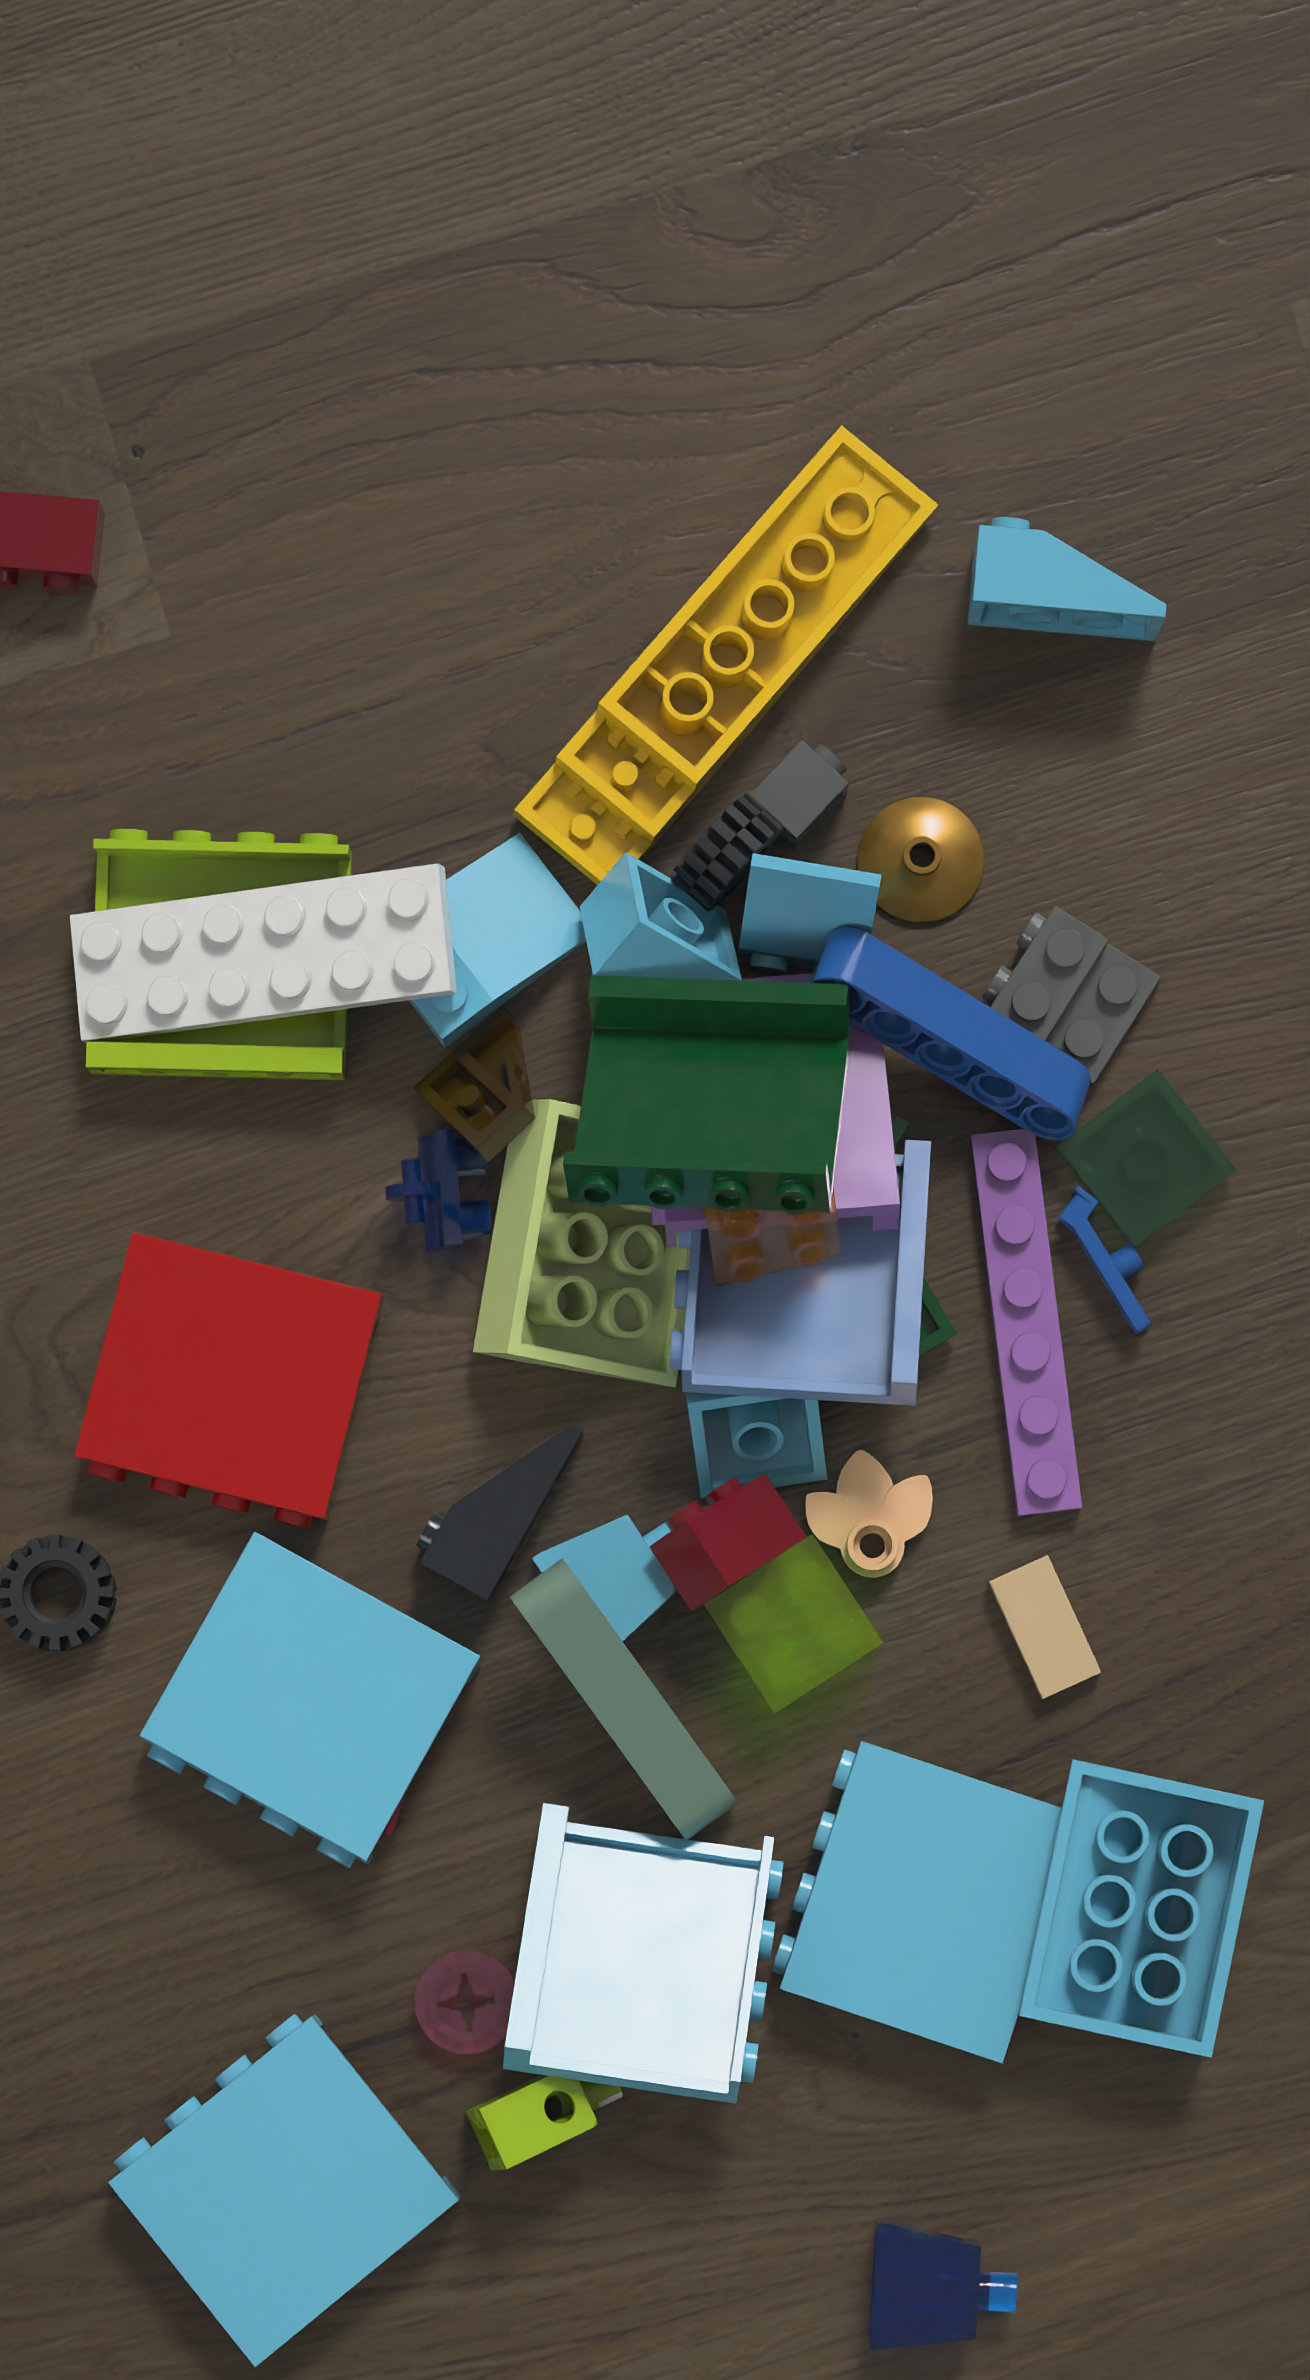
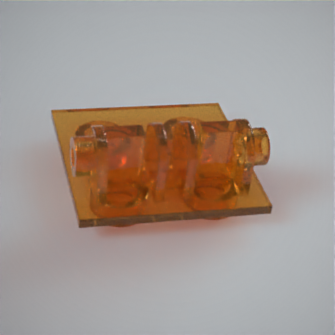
M834 1187L830 1213L807 1212L805 1214L793 1215L782 1211L742 1209L736 1212H725L716 1208H701L703 1216H706L716 1287L735 1282H749L763 1275L799 1266H813L823 1260L841 1256Z

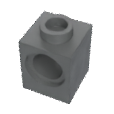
M801 740L750 796L785 827L782 836L796 848L847 794L849 782L842 777L847 768L825 746L819 744L813 750Z

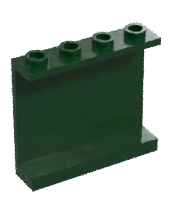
M591 975L588 1001L593 1029L574 1153H564L563 1158L569 1202L586 1203L597 1207L623 1204L647 1205L658 1209H672L675 1207L716 1208L725 1212H736L742 1209L782 1211L793 1215L805 1214L807 1212L830 1213L852 1030L848 984Z

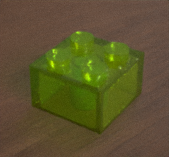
M813 1534L704 1604L707 1613L773 1715L883 1643Z

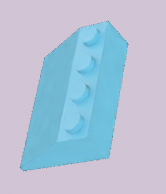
M1072 1759L1019 2016L1212 2058L1264 1800Z

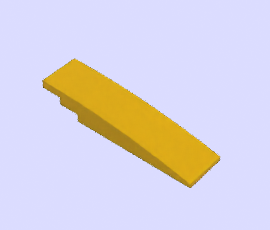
M841 425L601 699L594 714L556 756L555 763L514 809L513 816L596 885L602 881L625 852L641 861L936 511L938 504Z

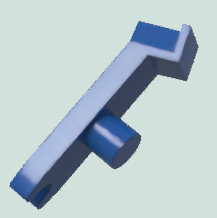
M1077 1186L1072 1193L1074 1197L1057 1220L1071 1230L1134 1334L1137 1335L1147 1329L1151 1323L1125 1282V1279L1145 1268L1144 1264L1130 1243L1111 1255L1108 1254L1087 1220L1099 1201Z

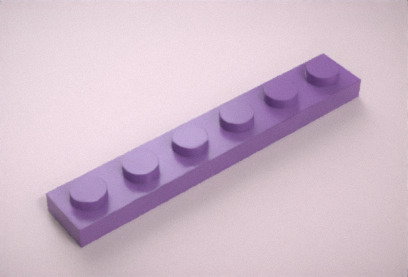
M1025 1129L971 1135L970 1142L1017 1516L1081 1509L1082 1501L1036 1136Z

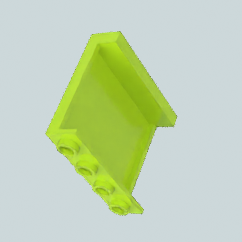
M113 829L110 830L109 839H93V849L97 853L95 912L352 876V853L349 845L338 844V836L323 833L300 835V843H274L275 835L265 832H240L236 834V842L211 841V833L205 831L180 830L173 832V840H148V832L144 830ZM348 1009L105 1042L86 1041V1068L91 1074L345 1080Z

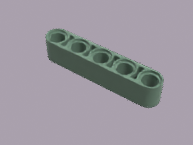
M563 1558L509 1596L686 1841L738 1804L736 1798Z

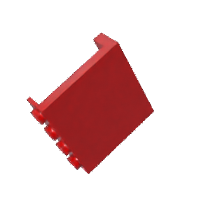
M132 1232L74 1456L81 1460L89 1461L87 1474L124 1483L126 1473L129 1471L152 1477L149 1489L186 1498L189 1487L213 1492L211 1505L247 1514L249 1513L251 1502L276 1508L273 1520L306 1529H311L313 1518L328 1521L330 1515L328 1508L375 1324L379 1323L385 1298L381 1293Z

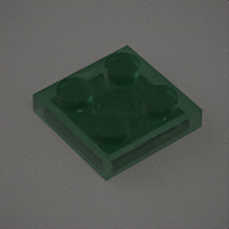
M1159 1069L1155 1070L1056 1147L1062 1158L1090 1194L1099 1201L1098 1204L1134 1249L1237 1170Z

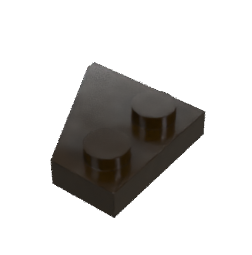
M503 1005L413 1087L423 1101L487 1162L535 1119L520 1025Z

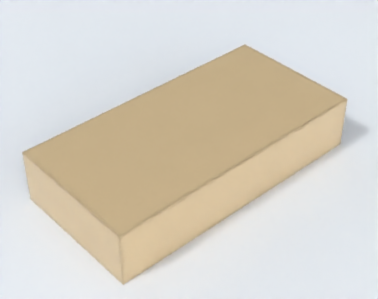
M1048 1555L988 1582L1041 1699L1101 1673Z

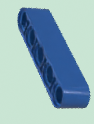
M850 927L837 928L829 933L811 983L848 984L853 1026L1036 1136L1049 1140H1064L1070 1138L1075 1133L1091 1083V1074L1083 1064L869 933Z

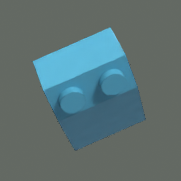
M997 517L992 519L991 526L979 525L973 551L967 625L1156 641L1166 616V604L1046 531L1029 529L1030 522L1027 520L1013 517Z
M521 833L513 836L446 880L457 994L409 1000L444 1048L448 1047L587 942L580 910Z
M753 853L738 957L750 958L749 967L758 971L786 974L788 965L813 969V973H815L827 936L831 931L837 928L850 927L860 929L871 935L881 874Z

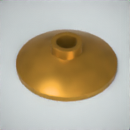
M930 797L907 798L884 808L871 820L865 829L858 850V871L881 874L876 905L890 916L911 923L940 921L961 910L975 894L984 870L983 845L973 823L953 805ZM917 846H926L933 852L934 861L927 867H917L910 860L909 854L911 850Z

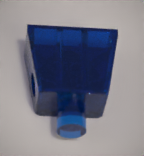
M876 2219L868 2340L870 2349H889L975 2339L977 2310L1015 2313L1018 2284L1017 2273L980 2271L981 2245L979 2242L895 2221Z

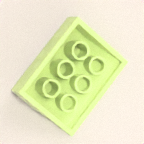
M552 1099L532 1100L535 1119L507 1147L473 1352L530 1364L676 1387L678 1370L670 1369L672 1330L684 1331L686 1309L674 1308L676 1271L689 1270L690 1249L679 1248V1231H676L677 1246L667 1247L665 1224L652 1225L651 1206L611 1204L597 1207L586 1203L569 1202L563 1158L564 1153H574L581 1106Z

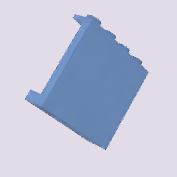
M905 1140V1154H895L900 1200L899 1229L873 1231L871 1216L679 1231V1248L690 1249L689 1270L676 1271L674 1308L686 1309L684 1331L672 1330L670 1369L682 1370L683 1392L916 1406L931 1141Z

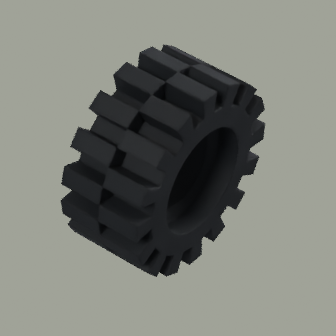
M745 793L737 798L733 805L728 806L723 814L712 822L710 828L700 835L695 841V845L684 854L683 859L675 866L670 878L707 912L711 911L716 905L724 901L727 895L731 894L738 887L739 883L750 874L753 853L766 855V852L778 841L777 839L782 835L785 827L753 797Z
M58 1534L48 1535L43 1538L36 1537L27 1541V1545L21 1549L17 1548L10 1555L11 1560L6 1567H2L0 1577H2L0 1583V1614L3 1621L8 1623L11 1628L10 1631L17 1638L39 1649L70 1651L77 1649L76 1647L83 1644H89L96 1639L95 1636L102 1629L105 1630L110 1622L109 1616L112 1609L115 1610L117 1599L114 1598V1588H117L115 1576H112L110 1572V1565L94 1547L73 1537ZM53 1568H64L72 1572L79 1580L82 1590L81 1600L75 1611L59 1619L46 1617L39 1612L32 1597L33 1586L37 1578L43 1572Z

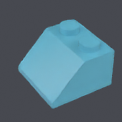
M626 852L580 906L592 974L595 976L742 981L726 910L716 905L713 910L707 912L671 878Z
M685 1392L701 1498H704L734 1477H737L742 1486L764 1473L774 1487L827 1480L818 1400Z

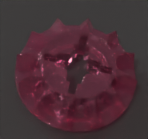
M459 1950L448 1953L434 1961L423 1973L418 1983L415 1994V2010L419 2024L429 2039L447 2051L458 2054H475L486 2051L497 2045L507 2035L515 1985L510 1972L489 1954L474 1950ZM462 1973H467L468 1983L472 1984V1990L475 1994H484L485 1997L495 1996V2002L486 2003L485 2006L475 2009L474 2019L471 2020L472 2030H466V2020H462L460 2010L450 2009L449 2006L439 2007L438 2001H447L449 1997L459 1994V1984L463 1983Z

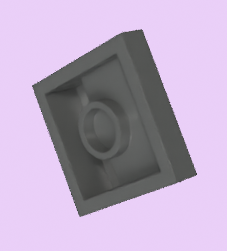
M1054 906L1047 918L1037 912L1033 915L1016 943L1026 952L1013 972L1003 965L1001 966L982 998L992 1004L990 1008L1083 1064L1091 1074L1090 1085L1093 1086L1161 976L1108 944V938L1057 906Z

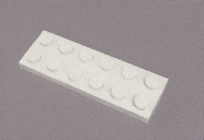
M438 863L70 915L80 1035L83 1042L113 1041L457 994L445 867Z

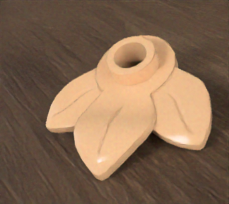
M858 1450L842 1468L837 1482L836 1494L814 1492L806 1495L807 1522L818 1540L841 1550L844 1562L853 1572L867 1578L881 1577L893 1571L900 1563L904 1553V1542L915 1537L926 1528L932 1510V1487L926 1475L913 1476L893 1485L891 1477L883 1466L866 1451ZM867 1534H876L884 1541V1552L877 1558H868L860 1550V1541Z

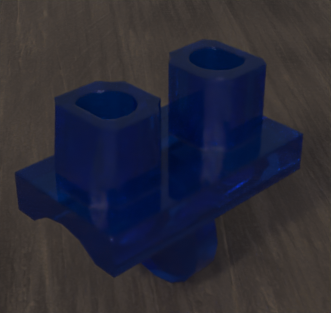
M455 1129L435 1130L432 1135L419 1137L420 1159L401 1160L403 1183L385 1186V1200L404 1201L405 1224L424 1223L426 1251H445L463 1244V1241L491 1233V1213L488 1201H460L458 1178L484 1176L486 1174L487 1161L463 1138H455Z

